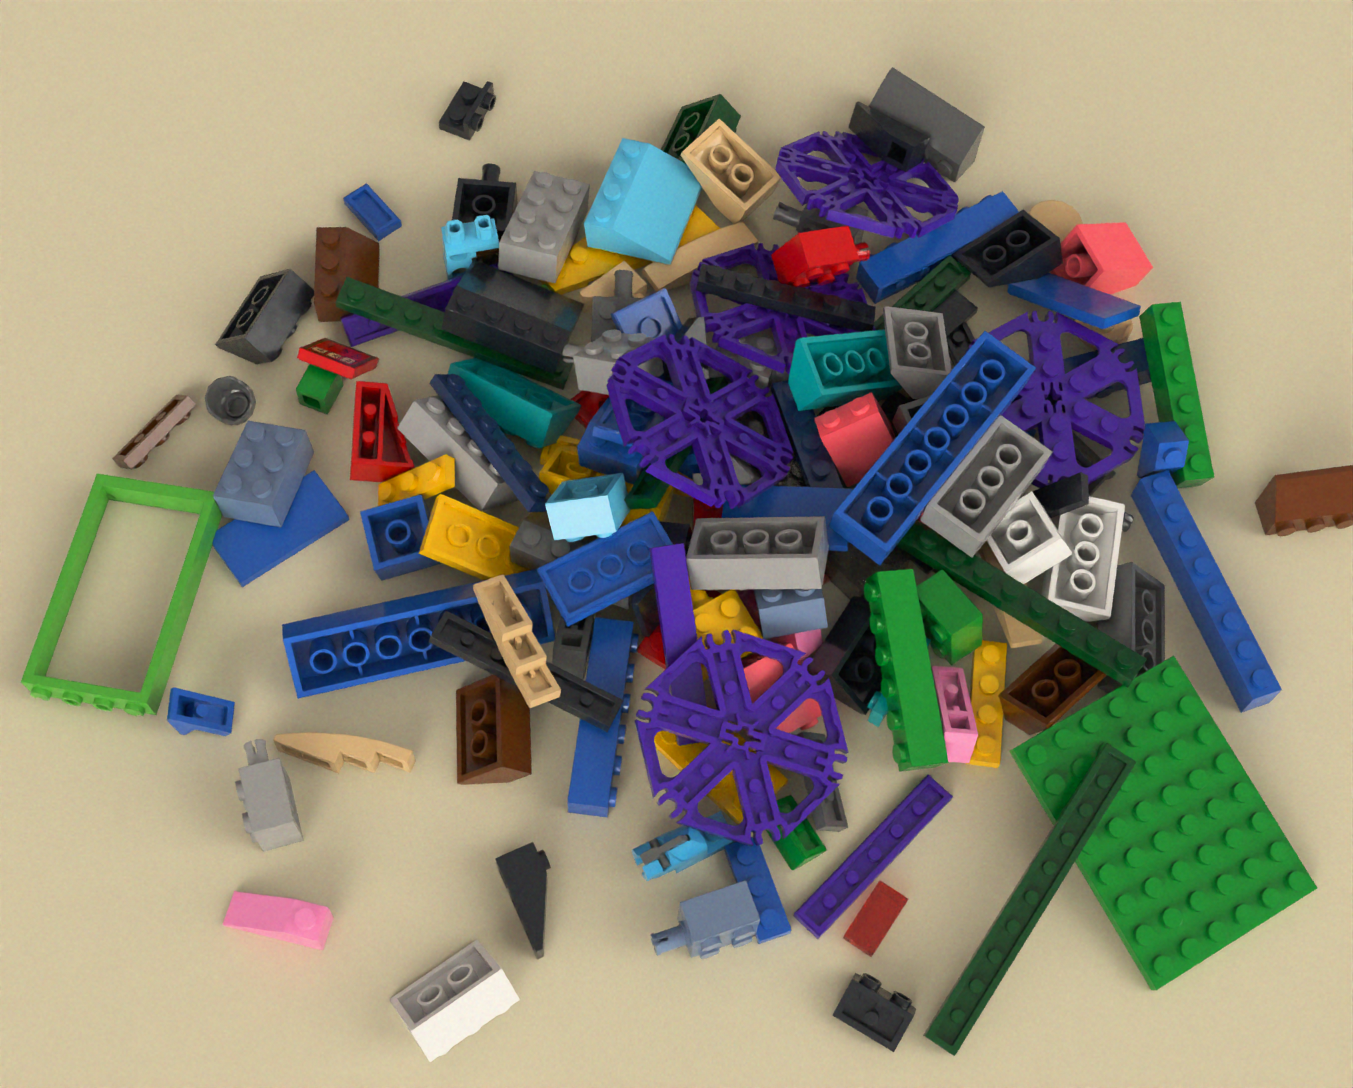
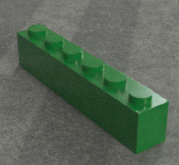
M1181 302L1152 304L1139 318L1159 422L1175 421L1189 440L1184 467L1170 475L1177 488L1201 486L1214 478V472Z
M913 569L876 572L865 580L864 595L870 604V629L876 638L875 658L877 664L881 666L883 678L881 681V692L887 700V725L892 731L894 740L892 748L893 759L898 764L899 772L935 768L949 762Z

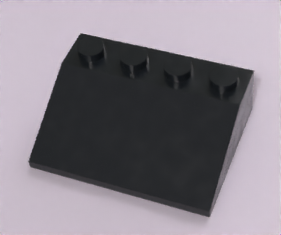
M473 260L457 284L445 308L441 329L555 374L563 356V349L570 340L584 304Z

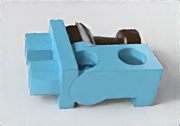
M489 215L477 216L474 222L468 223L451 220L447 221L446 226L441 227L444 249L443 259L448 280L464 275L465 272L454 273L453 271L459 268L468 269L472 263V258L477 257L476 261L488 266L499 263L497 255L499 254V239L494 218L490 219Z

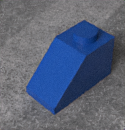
M1175 421L1145 424L1137 471L1138 478H1144L1166 470L1172 474L1184 467L1189 440Z

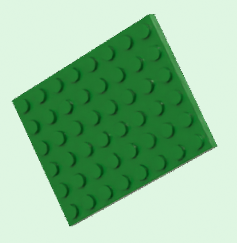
M1175 656L1166 659L1135 677L1128 688L1124 685L1116 688L1009 751L1053 826L1104 744L1108 743L1136 761V764L1075 863L1151 990H1158L1317 889L1314 881Z

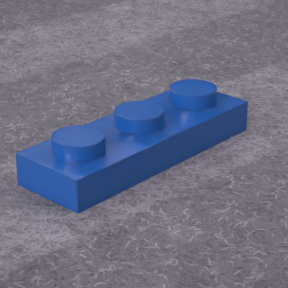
M751 837L753 846L735 842L724 846V851L736 883L746 880L760 917L755 936L758 944L790 934L792 930L760 845L756 846L753 837Z

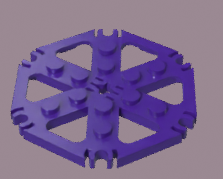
M818 131L780 149L775 167L776 172L802 206L808 204L806 208L808 210L813 208L820 209L819 216L826 217V220L890 238L895 236L901 239L903 232L908 234L910 238H915V235L920 238L955 218L958 209V195L929 161L923 164L924 158L920 164L907 172L883 160L870 165L861 153L875 157L878 156L858 136L846 132L840 133L839 131L835 132L834 137L830 136L826 131H823L822 135ZM820 151L825 153L830 160L808 155V153ZM797 177L807 182L824 183L827 186L819 190L807 191L801 186ZM911 178H918L923 180L928 187L906 181ZM865 202L879 221L859 214H850L845 212V210ZM905 206L911 207L919 213L929 212L933 217L921 222L913 217Z
M754 243L702 259L698 269L693 271L690 279V288L696 316L704 317L705 333L714 332L712 342L718 343V347L782 374L786 370L789 375L796 340L807 337L806 333L814 336L860 332L724 297L720 298L740 304V306L720 313H710L705 297L708 293L696 291L702 264L716 265L726 270L741 264H750L756 268L759 278L779 281L771 254L779 249V246L773 244L772 251H769L763 247V243H759L756 250ZM848 273L836 275L835 281L826 285H818V282H813L805 287L811 291L827 295L832 294L839 298L867 304L863 288L858 289L859 283H847ZM771 328L778 354L775 356L768 355L763 350L749 344L740 343L739 339Z
M1027 311L988 332L999 341L1018 331L1025 332L1027 335L1030 364L1035 366L1036 369L1028 383L1015 398L1017 401L1011 403L1001 416L1026 433L1038 426L1039 442L1053 452L1044 468L1031 483L1032 485L1042 488L1080 472L1088 475V484L1134 457L1139 448L1132 445L1130 440L1138 444L1142 441L1145 421L1137 368L1128 372L1134 362L1129 361L1125 364L1119 361L1118 358L1121 357L1125 350L1123 348L1116 350L1119 345L1118 343L1058 312L1054 315L1052 311L1047 312L1044 322L1038 319L1037 311H1033L1029 318ZM1065 332L1071 333L1094 345L1098 350L1097 357L1066 374L1060 335ZM977 339L972 341L967 351L971 348V346L976 342ZM1116 382H1121L1127 390L1130 415L1127 418H1120L1086 399ZM1049 392L1052 396V399L1057 400L1054 406L1051 405V402L1049 400H1045L1049 395ZM1072 430L1110 449L1111 455L1090 467L1080 466L1075 457Z
M666 334L617 359L611 369L613 373L608 378L606 386L624 447L627 444L633 443L628 453L631 455L634 452H639L643 455L644 458L639 463L640 467H646L651 463L645 472L710 507L715 505L716 508H720L727 500L730 509H734L737 504L738 508L781 482L787 476V472L790 470L787 464L793 458V450L774 395L765 397L770 389L768 387L760 389L755 385V382L760 378L758 375L748 378L753 372L752 370L693 337L689 339L684 335L677 343L673 334H669L667 338ZM652 358L662 359L667 364L673 386L640 369L638 366ZM700 362L727 376L731 384L710 395ZM625 400H634L663 416L666 420L644 432L636 431L632 427ZM749 411L758 412L763 417L770 439L735 421V419ZM692 445L703 484L697 485L679 473L672 472L667 468L665 460ZM729 453L757 467L762 477L748 487L743 488L738 482Z
M734 629L731 631V634L728 630H725L721 633L722 645L715 644L712 634H707L704 640L707 648L705 649L701 636L644 689L655 693L657 697L651 693L642 694L641 699L648 701L652 706V710L649 712L638 710L636 716L642 720H649V723L636 719L635 725L652 796L654 798L659 791L665 789L666 793L658 799L657 804L660 806L666 800H672L675 803V810L669 815L671 819L677 817L683 810L685 815L680 821L676 822L677 824L747 846H753L751 841V832H753V841L756 846L763 844L761 834L764 830L771 833L773 842L780 840L781 834L777 825L782 831V838H786L840 785L829 781L827 777L834 781L843 778V774L833 770L832 764L834 761L844 764L848 759L845 755L835 754V751H840L844 754L849 752L830 679L828 677L823 684L817 685L816 682L824 677L825 671L821 670L814 676L810 675L807 671V666L813 661L811 657L806 658L799 665L797 663L806 654L805 652ZM744 652H752L777 660L783 666L782 676L753 704L740 657ZM702 663L707 668L717 710L671 696L669 692L670 684L691 664ZM806 699H814L820 706L827 737L823 743H818L776 728ZM744 728L746 729V736L754 741H746L741 746L738 744V738L730 733H738ZM666 731L707 744L708 746L678 775L667 777L660 768L654 737L658 732ZM722 741H725V742L730 743V745L724 744V743H721V742H722ZM767 764L807 776L812 780L813 789L811 793L790 813L784 814L778 809ZM731 771L743 814L741 823L736 826L706 818L698 811L699 801Z

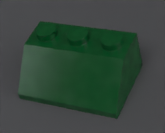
M721 94L682 106L661 150L685 163L681 157V152L713 123L720 119L736 133V127L741 115Z

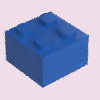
M422 494L360 511L373 568L381 581L443 564L419 554L430 518L429 508Z

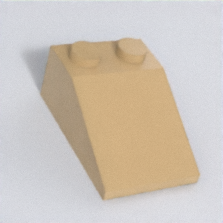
M720 119L681 152V157L714 206L733 224L744 221L773 194L781 179L774 168Z

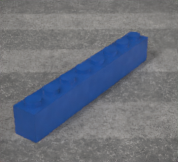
M1166 470L1141 478L1131 497L1240 712L1242 713L1270 703L1282 689L1169 471Z

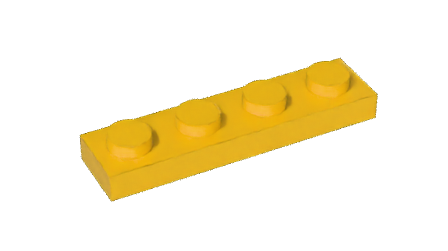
M982 640V645L973 651L970 701L978 737L970 762L965 764L998 768L1000 765L1003 709L998 695L1005 690L1007 643Z

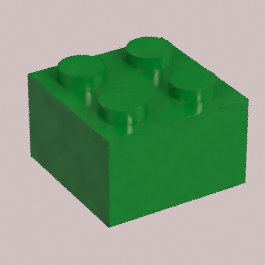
M943 569L916 586L925 636L931 640V648L939 658L944 657L952 666L982 645L983 614Z

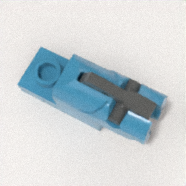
M721 811L707 817L728 824ZM683 825L632 849V855L636 865L645 864L642 867V876L646 881H649L673 870L679 873L724 850V846L735 843V841Z

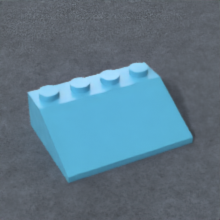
M622 138L584 222L587 247L671 265L702 186L684 162L649 143Z

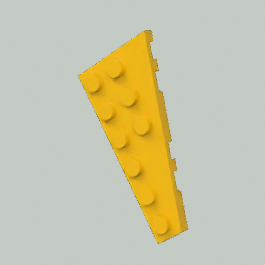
M695 205L678 248L721 228ZM585 236L571 247L556 283L539 281L543 285L545 284L549 290L563 295L588 286L589 282L599 279L623 261L633 270L647 266L655 261L587 247Z

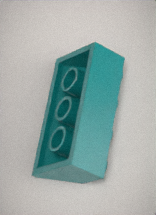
M885 330L803 337L796 340L788 384L798 411L844 405L871 392L877 401L885 400L903 388L890 373Z
M477 358L451 363L448 374H456L464 379L465 385L481 401L483 408L490 417L496 420L502 432L513 436L518 435L526 439L528 445L535 448H543L557 443L559 436L565 432L581 408L580 404L515 372Z

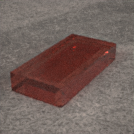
M880 880L844 934L843 939L872 957L907 903L908 898Z

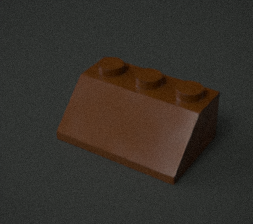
M348 227L316 228L314 306L319 322H341L340 317L351 314V312L336 307V300L346 277L379 288L380 245L378 242Z
M1353 465L1274 475L1255 501L1265 535L1277 534L1278 536H1287L1295 531L1307 530V532L1312 533L1320 531L1325 527L1336 526L1338 529H1343L1353 525Z
M1055 644L998 695L1005 720L1028 735L1050 728L1096 686L1106 674Z
M490 675L456 690L457 784L509 783L532 774L530 708L517 686L495 675Z

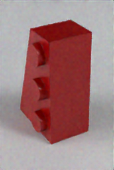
M356 381L350 480L385 482L415 468L406 446L405 436L397 429L399 426L398 414L387 383Z

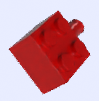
M841 226L798 233L773 252L771 257L780 283L805 288L813 282H818V285H826L835 281V276L848 272L850 270L849 266L853 263L867 261L870 257V250L861 251V249L868 248V244L865 242L854 244L850 227Z

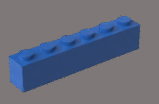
M1003 191L994 196L988 195L978 204L960 209L952 221L920 238L915 235V238L908 237L899 243H891L883 251L875 255L870 254L867 261L859 262L856 279L874 304L920 282L949 255L954 258L953 254L1019 213V211Z
M595 617L586 682L624 701L608 732L580 719L567 802L568 813L608 818L609 807L616 806L618 787H612L613 775L620 776L622 756L616 755L618 744H624L626 725L621 724L622 713L629 712L631 694L625 693L626 682L633 683L635 664L629 663L630 653H637L639 634L633 633L634 622Z

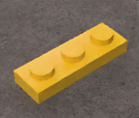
M445 454L378 484V506L421 494L425 500L455 487V458Z

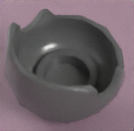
M234 376L217 378L208 386L205 395L208 412L224 424L231 426L234 424L240 425L253 415L256 405L254 392L245 382Z

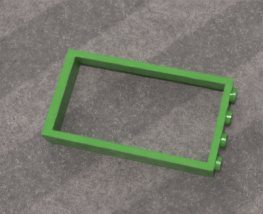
M96 474L21 683L30 691L32 697L41 698L45 701L50 700L51 697L59 698L63 702L74 706L88 703L103 711H112L113 708L123 709L126 713L133 716H144V713L157 715L212 548V542L222 518V513L213 497L214 491ZM109 500L200 514L141 692L46 677Z

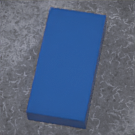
M367 183L343 198L344 204L378 241L402 227L401 220Z

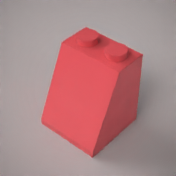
M1126 222L1077 224L1060 243L1063 264L1050 271V273L1111 295L1136 286L1151 271L1153 266Z
M872 392L814 418L820 438L847 487L859 483L896 438L889 419Z
M777 643L794 649L791 643ZM755 653L741 660L752 704L783 674V666L779 661ZM806 699L776 729L791 733L798 728L803 731L813 727L819 722L817 718L822 715L818 702L814 699Z

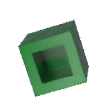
M309 364L296 387L300 405L328 414L343 387L342 378L338 374Z

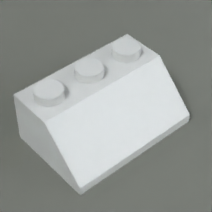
M475 940L389 1000L423 1053L431 1062L438 1056L446 1054L451 1047L468 1035L476 1033L481 1026L495 1016L506 1012L511 1005L520 999L502 968L482 944Z

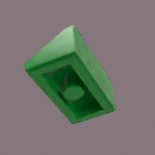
M792 795L776 800L779 811L784 814L790 813L798 805ZM807 818L784 839L782 838V831L777 825L781 837L774 844L791 870L803 866L827 851ZM767 831V833L769 834L770 838L772 839L771 833H770L769 831Z

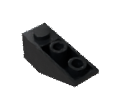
M859 101L855 104L848 127L881 160L904 172L922 162L930 138Z

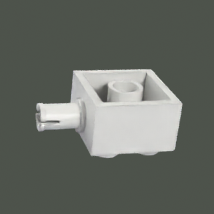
M1032 491L1015 503L986 540L1005 573L1022 584L1027 583L1072 555L1069 547Z

